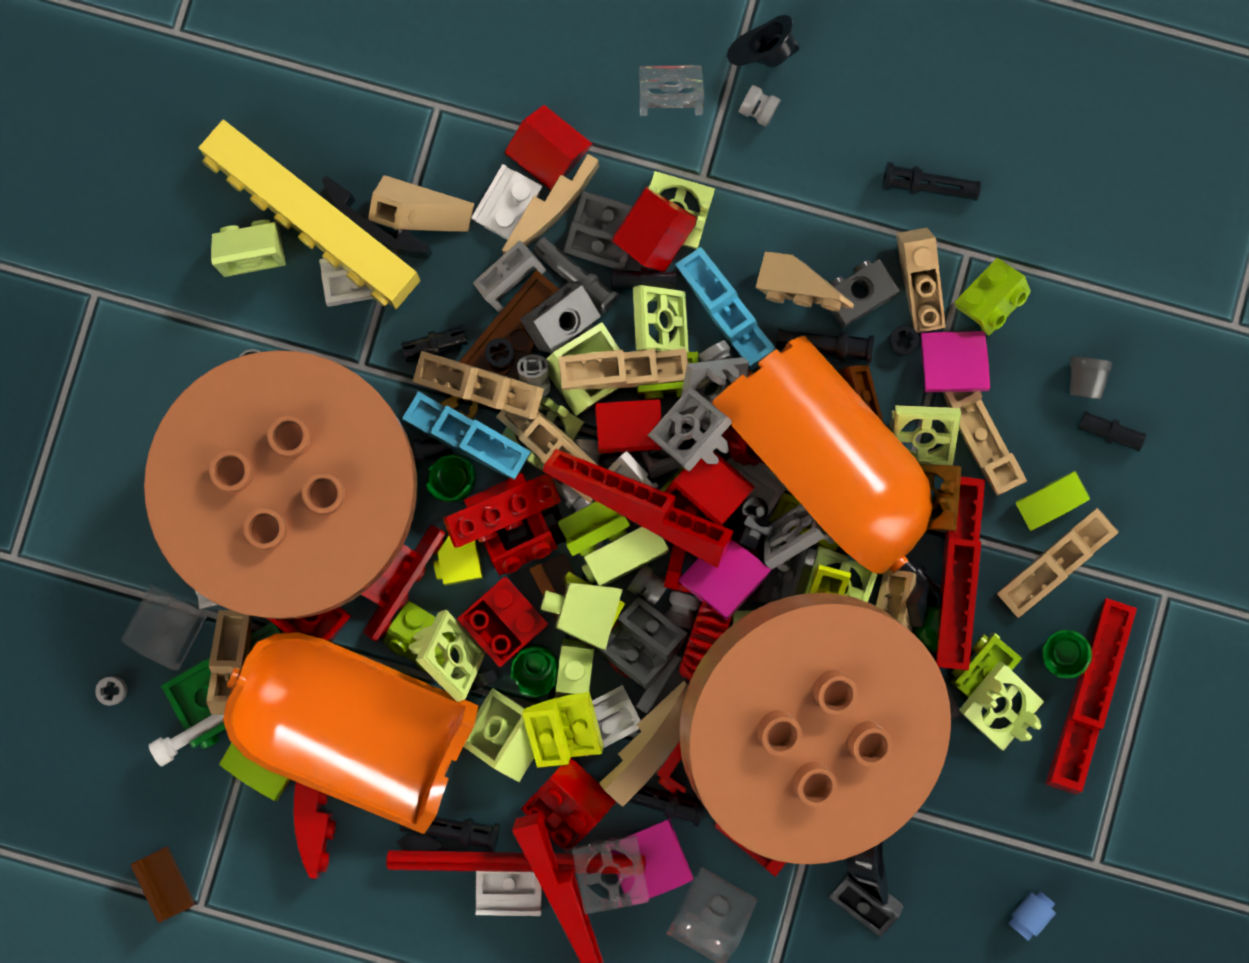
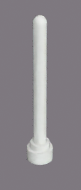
M212 714L171 739L169 737L165 739L160 737L148 746L155 761L161 767L174 760L173 756L178 754V749L223 723L224 715Z

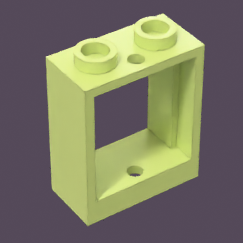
M640 527L585 556L586 565L582 566V570L590 584L597 583L598 586H606L641 568L644 564H648L666 555L669 549L662 537L644 527Z

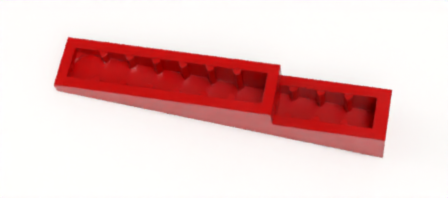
M555 449L544 464L543 472L718 568L728 550L733 530L673 507L676 496Z
M961 477L956 531H945L936 664L939 668L969 671L982 542L979 540L985 479Z
M1109 598L1104 599L1090 642L1092 650L1091 664L1086 672L1079 676L1045 782L1046 785L1075 795L1083 791L1098 734L1104 728L1137 608Z
M541 812L516 818L512 832L580 962L604 963L574 870L572 868L560 872Z

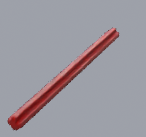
M390 850L386 856V866L389 870L533 872L524 853ZM554 853L560 872L573 868L574 873L644 874L646 870V858L644 855Z

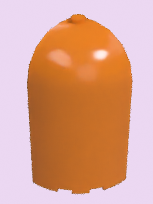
M807 337L795 338L789 341L781 352L776 349L760 360L758 365L761 368L757 372L750 374L748 377L742 374L711 403L732 421L731 426L823 530L847 554L873 573L884 574L890 569L895 573L909 561L905 556L915 547L927 530L933 507L929 480L916 458Z
M277 633L257 642L246 657L240 670L235 667L233 668L226 687L231 688V692L226 702L223 722L229 740L243 756L266 770L425 834L438 813L440 802L449 778L445 777L451 760L457 761L466 740L474 728L479 705L467 700L456 702L444 690L327 640L303 633Z

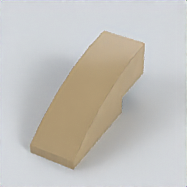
M218 610L209 662L211 676L206 700L211 714L224 715L226 702L231 692V688L226 687L227 681L233 668L235 667L240 670L250 653L251 615L233 610Z

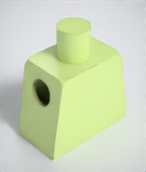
M568 583L564 596L545 591L541 610L558 614L555 624L556 629L597 649L606 650L623 589Z
M563 639L556 685V698L590 691L595 647L580 640Z

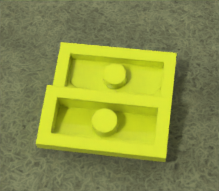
M590 692L550 699L523 709L522 715L537 768L568 765L570 757L602 754L604 745Z

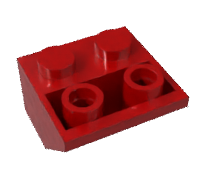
M713 451L719 460L717 464H707L703 459H700L690 471L684 468L664 492L676 496L673 507L722 526L753 491L755 486Z
M506 576L457 618L461 625L499 667H502L513 658L523 647H526L549 626L548 622Z
M570 757L569 764L561 765L525 803L521 810L526 815L541 812L548 836L566 853H569L600 822L616 801L590 774Z

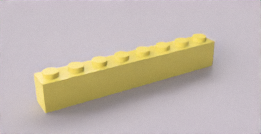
M224 119L198 147L205 157L202 162L215 173L221 170L228 176L226 181L237 191L241 192L245 189L252 195L250 200L261 210L265 211L269 208L276 214L274 219L286 230L292 227L300 233L298 238L310 249H313L315 246L324 252L322 257L334 268H337L339 265L348 271L346 276L358 287L361 288L364 284L373 292L370 295L382 306L385 307L389 304L397 309L421 281L414 269Z

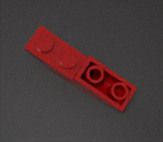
M296 782L293 812L297 845L309 878L317 879L321 876V872L326 873L330 853L325 851L328 839L333 840L337 821L332 820L333 812L321 810V805H327L329 795Z

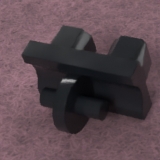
M755 496L746 498L740 506V514L732 513L725 521L730 523L728 529L733 530L731 539L742 547L751 550L757 549L762 535L772 537L775 530L774 527L760 524L768 515V506L762 498Z

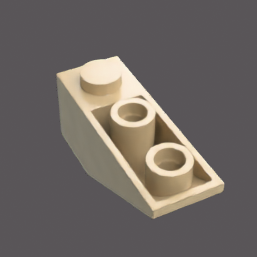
M384 175L372 194L368 220L397 230L468 232L474 203Z
M927 227L896 233L900 267L913 329L917 333L946 328L936 237Z
M765 251L755 288L766 294L767 300L775 303H784L785 299L793 300L794 304L803 307H812V303L821 304L822 308L831 311H840L841 307L853 309L854 304L795 256Z

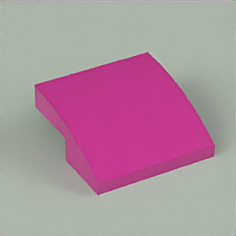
M984 331L920 334L924 393L989 391L990 375Z
M731 539L728 550L718 568L698 558L680 577L679 582L699 600L705 601L722 617L728 620L768 577L771 569Z
M670 819L643 828L636 833L605 845L608 854L644 855L646 858L644 874H617L629 906L694 880Z

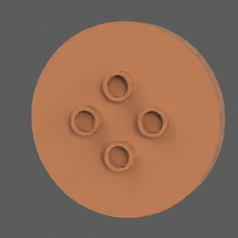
M278 350L258 352L238 357L211 369L194 381L171 405L154 435L148 453L144 483L145 504L151 529L163 555L178 575L198 593L220 606L246 615L268 619L305 618L328 612L352 601L369 589L391 566L408 536L414 517L417 498L416 465L407 434L398 417L381 395L359 375L332 360L313 354Z
M808 593L790 596L770 602L739 619L713 643L704 655L691 678L682 705L679 739L681 757L687 777L699 800L720 828L733 840L748 850L776 861L793 864L834 862L858 855L892 836L913 817L928 798L938 780L948 752L951 732L950 701L943 676L933 656L910 630L884 610L863 600L840 594Z

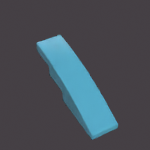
M701 247L675 264L692 292L737 354L749 362L748 368L751 371L759 366L758 362L776 350L758 327L756 319L738 298L735 289Z
M419 391L402 418V421L426 435L515 480L531 451L475 419L473 421L451 407L439 404Z

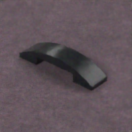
M328 176L323 178L322 181L335 207L388 250L408 257L430 258L432 251L428 245L404 229L398 238L395 239L350 208L356 201L351 192Z

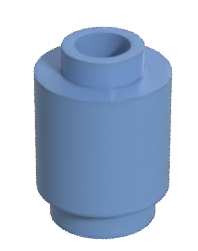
M1041 891L1037 895L1030 892L1011 914L1013 918L1008 924L1029 941L1033 935L1037 937L1056 915V912L1052 910L1055 903Z

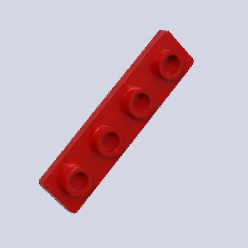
M546 473L444 517V523L453 546L458 548L477 539L479 542L498 536L496 531L502 528L507 531L523 525L522 519L560 503L561 499L552 476Z
M430 525L414 551L403 544L391 566L369 589L361 594L379 605L363 630V633L371 640L377 642L380 637L387 633L395 612L406 604L409 590L415 582H418L423 577L428 560L442 547V538L445 532Z

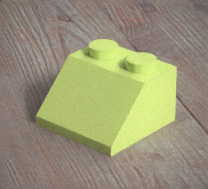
M258 220L252 222L251 227L239 229V226L234 225L221 228L219 233L212 234V265L224 277L286 266L279 227L275 222L270 223V220Z
M602 322L554 351L546 358L549 364V377L575 416L583 413L619 389L562 390L559 356L620 350Z
M492 688L477 712L474 728L463 747L495 770L520 782L534 759L522 711L525 708Z

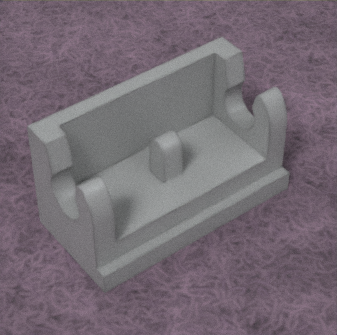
M519 240L480 275L473 284L483 298L498 312H501L504 308L499 300L534 268L541 274L546 269L539 259Z

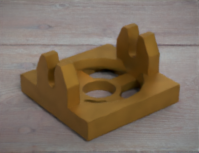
M920 465L929 480L930 489L936 495L932 511L939 504L942 510H944L940 516L931 520V511L927 530L956 531L962 468L952 465ZM935 475L944 480L941 484V490L945 493H940L934 487Z

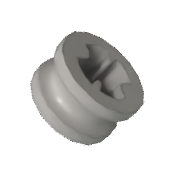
M117 676L103 678L98 682L95 689L99 702L108 706L122 702L128 691L125 681ZM110 682L115 683L114 688L119 687V694L113 695L112 700L107 698L109 694H104V687L110 686Z

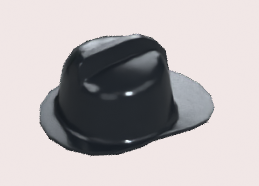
M787 15L777 16L766 24L738 37L728 49V61L733 65H746L757 61L767 67H776L782 64L799 50V44L791 32L793 27L791 17Z
M883 842L869 850L846 858L849 872L858 882L878 887L883 905H887L889 896L888 882L883 857Z

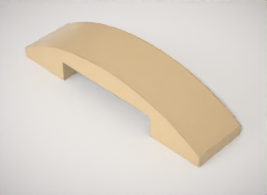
M942 392L949 408H960L959 431L981 472L997 496L1026 483L1027 480L1013 453L1010 454L981 400L983 397L981 392Z

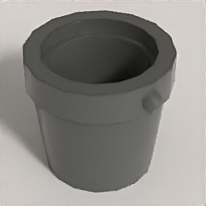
M1071 356L1069 364L1071 366L1070 395L1102 400L1113 362Z

